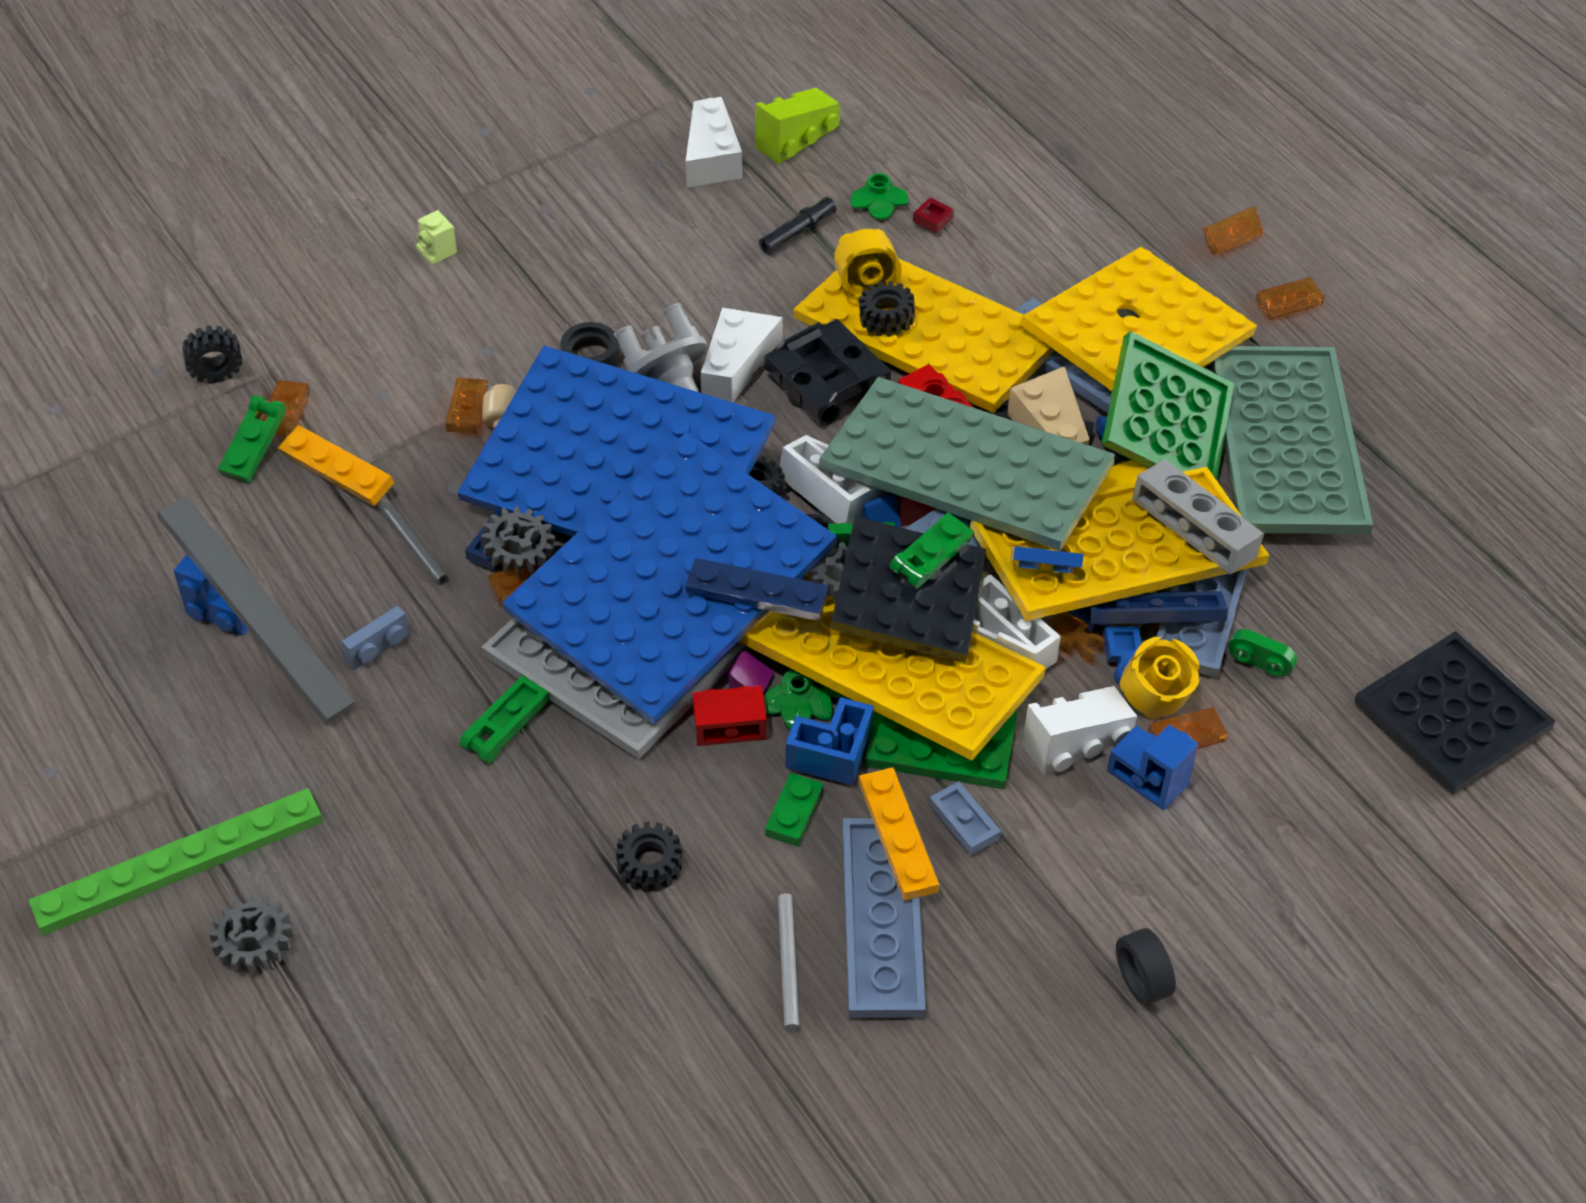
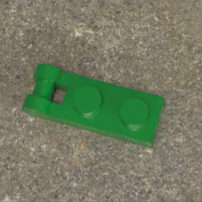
M259 395L251 397L248 411L218 467L221 475L250 484L285 416L286 405L279 401L271 403L266 401L265 397ZM262 414L268 415L266 421L260 420Z
M948 512L904 552L898 553L890 563L889 568L896 574L902 573L909 578L908 583L917 589L972 540L974 531Z
M522 675L463 733L459 745L469 752H477L478 758L485 763H492L498 756L500 749L550 700L549 691ZM486 733L491 736L487 741L481 739Z

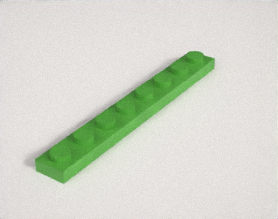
M309 788L29 899V903L41 934L44 936L323 823L322 816Z

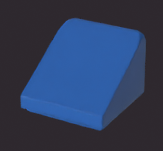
M892 493L885 494L863 505V518L877 522H894L895 526L901 527L897 505Z

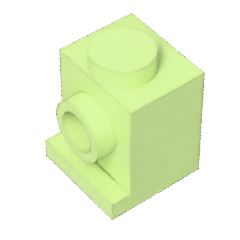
M438 210L418 219L419 233L417 238L419 243L416 244V249L431 265L457 253L454 226Z

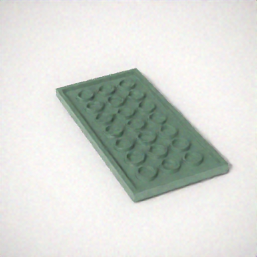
M1235 346L1212 361L1213 373L1234 383L1224 443L1234 503L1242 517L1263 533L1371 534L1373 522L1335 347Z
M878 377L819 458V466L821 469L1061 551L1112 468L1115 454Z

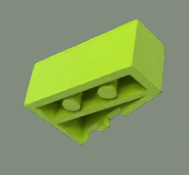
M818 88L793 93L791 98L785 100L781 97L774 98L773 103L766 105L762 102L755 103V148L777 164H781L839 126L840 103Z

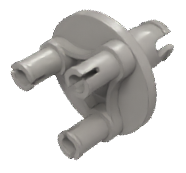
M682 303L672 304L663 311L675 334L673 340L667 343L659 326L651 328L656 340H653L649 329L642 333L649 351L642 350L633 327L630 325L617 330L613 334L625 356L623 361L628 369L627 371L698 392V388L692 378L694 368L692 363L707 351L708 344L705 338L699 335L696 327L691 326Z

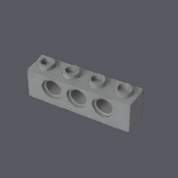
M1167 460L1160 461L1137 476L1132 500L1230 575L1257 558L1264 533Z

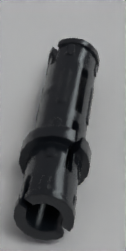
M826 196L815 205L801 209L796 217L759 239L761 250L769 256L805 231L814 230L822 220L837 212L835 202Z

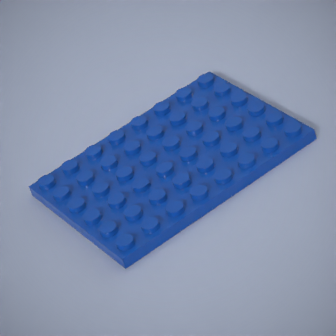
M543 345L457 494L461 501L501 513L503 508L509 513H514L515 506L519 507L520 513L524 514L528 509H532V517L544 516L543 525L551 524V530L573 537L686 432L749 475L776 423L775 415Z
M686 432L504 600L502 606L505 612L651 723L655 724L769 611L687 594L685 586L694 559L699 558L802 579L837 544V536Z

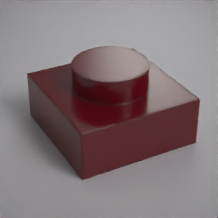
M931 197L913 212V222L936 234L954 217L953 208Z

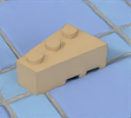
M1065 366L1010 388L1008 415L1013 421L1089 445L1090 439Z

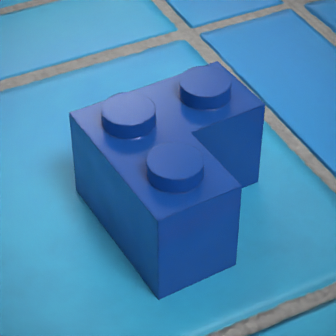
M186 554L173 570L185 612L195 620H205L215 624L224 631H233L244 635L248 630Z
M840 697L831 724L796 716L786 741L785 768L854 785L873 727L874 706Z
M1170 724L1157 737L1135 726L1111 750L1107 772L1164 811L1189 785L1198 743L1190 735L1179 731Z

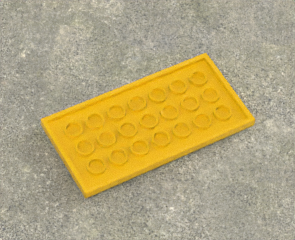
M901 259L899 261L902 272L898 283L903 284V289L908 287L914 295L915 318L913 325H910V329L907 331L901 329L902 334L900 335L891 332V337H886V333L882 332L881 336H876L875 330L869 333L867 332V327H862L859 299L844 289L837 270L793 309L794 319L809 326L818 322L825 325L838 319L875 356L908 373H912L930 364L938 373H942L946 377L948 383L956 391H961L967 401L992 413L1010 397V388L1024 383L1054 351L1053 348L1020 325L1023 314ZM883 308L882 310H890L893 308Z
M1207 467L1183 472L1242 516ZM1136 482L1096 492L1061 549L1063 552L1084 554L1082 568L1073 567V573L1052 571L1053 564L1039 563V569L1018 567L1019 560L1010 559L1012 546L1059 550L972 520L970 524V529L974 531V536L980 546L986 549V556L1026 621L1228 574V572L1133 501L1132 496ZM1262 544L1257 558L1237 571L1267 564L1269 554Z
M809 572L801 580L809 581ZM831 595L826 599L820 621L768 611L738 641L854 701L873 705L875 712L970 760H973L1044 678L1046 669L1045 666L973 631L971 633L968 655L965 663L831 630L829 628L835 606L833 596Z

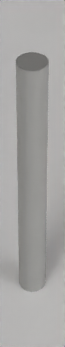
M784 893L778 896L784 1029L792 1032L800 1028L793 899L791 894Z

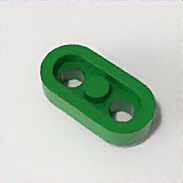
M1248 629L1237 630L1228 644L1229 651L1236 660L1267 671L1273 676L1290 675L1297 663V655L1290 647Z

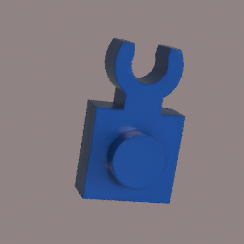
M1105 626L1102 631L1107 662H1117V668L1114 671V680L1117 684L1120 683L1124 668L1142 644L1139 626Z

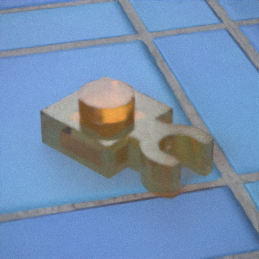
M1067 612L1055 614L1047 623L1049 627L1061 636L1059 649L1067 654L1076 649L1084 660L1093 662L1096 651L1089 647H1095L1100 651L1104 649L1105 639L1098 634H1087L1089 625Z

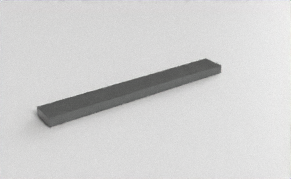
M186 496L158 511L157 518L322 722L326 724L352 708L354 704L353 699L191 500Z

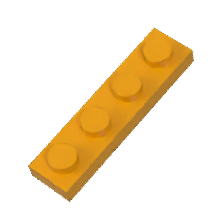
M297 425L278 447L283 456L373 506L379 502L395 483L391 475L300 425Z
M894 768L859 775V786L903 901L938 893L939 882Z

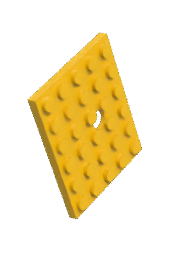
M1142 246L1024 314L1020 324L1111 391L1113 390L1123 336L1130 331L1204 367L1253 336L1257 327L1256 324L1245 318L1244 315L1226 305L1219 298L1204 290L1197 283L1185 277ZM1129 309L1136 312L1140 318L1138 319L1135 316L1122 318L1118 315L1117 311Z

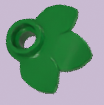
M875 173L868 178L865 187L856 189L853 192L851 207L853 209L868 208V213L872 218L883 221L892 216L894 206L908 205L909 198L904 189L893 186L888 175Z
M793 669L787 671L781 679V684L769 689L764 697L766 714L781 713L782 720L790 731L796 716L811 719V716L825 721H829L832 716V703L828 693L815 686V680ZM794 680H801L804 686L802 688H795L792 686V682Z

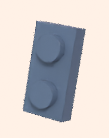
M396 606L341 641L346 663L355 670L361 665L371 662L377 655L392 645L399 644L409 635L406 614Z
M959 781L930 797L929 806L970 855L1000 839L1001 830Z

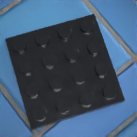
M855 516L829 629L965 663L969 650L986 549L968 544L965 545L923 585L916 589L908 583L909 578L902 573L896 574L889 566L898 553L904 552L924 533Z
M1456 631L1356 693L1354 700L1365 713L1452 795L1552 730L1555 724V720Z

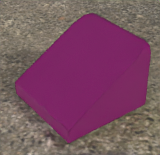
M742 651L729 673V689L740 686H762L764 695L774 677V672L751 654Z

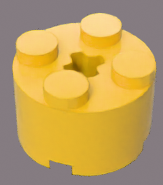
M861 229L852 233H846L840 237L834 254V263L843 287L847 292H850L855 298L859 299L862 296V291L864 289L868 291V286L872 284L875 288L878 287V282H883V286L888 285V281H892L893 285L894 283L897 285L901 278V264L890 239L884 231L880 229Z
M1153 637L1138 647L1124 668L1119 685L1130 704L1144 713L1147 718L1153 720L1169 716L1179 711L1197 688L1200 679L1198 673L1200 668L1199 661L1194 652L1183 642L1176 639L1168 641L1161 640V637Z

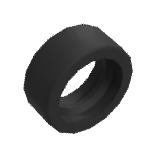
M579 323L570 327L561 338V351L577 355L573 353L576 348L582 345L596 344L607 348V350L601 355L584 358L614 367L618 366L620 360L619 343L613 335L615 332L612 328L602 323Z
M1142 928L1119 937L1116 942L1117 962L1122 977L1134 998L1141 1004L1149 1005L1172 996L1176 990L1175 973L1170 957L1158 936L1152 930Z

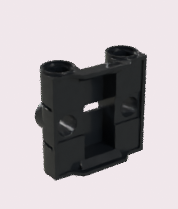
M838 319L825 325L818 322L783 340L776 350L764 355V369L788 392L790 404L798 408H804L821 426L832 424L841 413V404L862 392L867 393L878 377L891 381V370ZM834 372L839 374L828 381L823 379Z

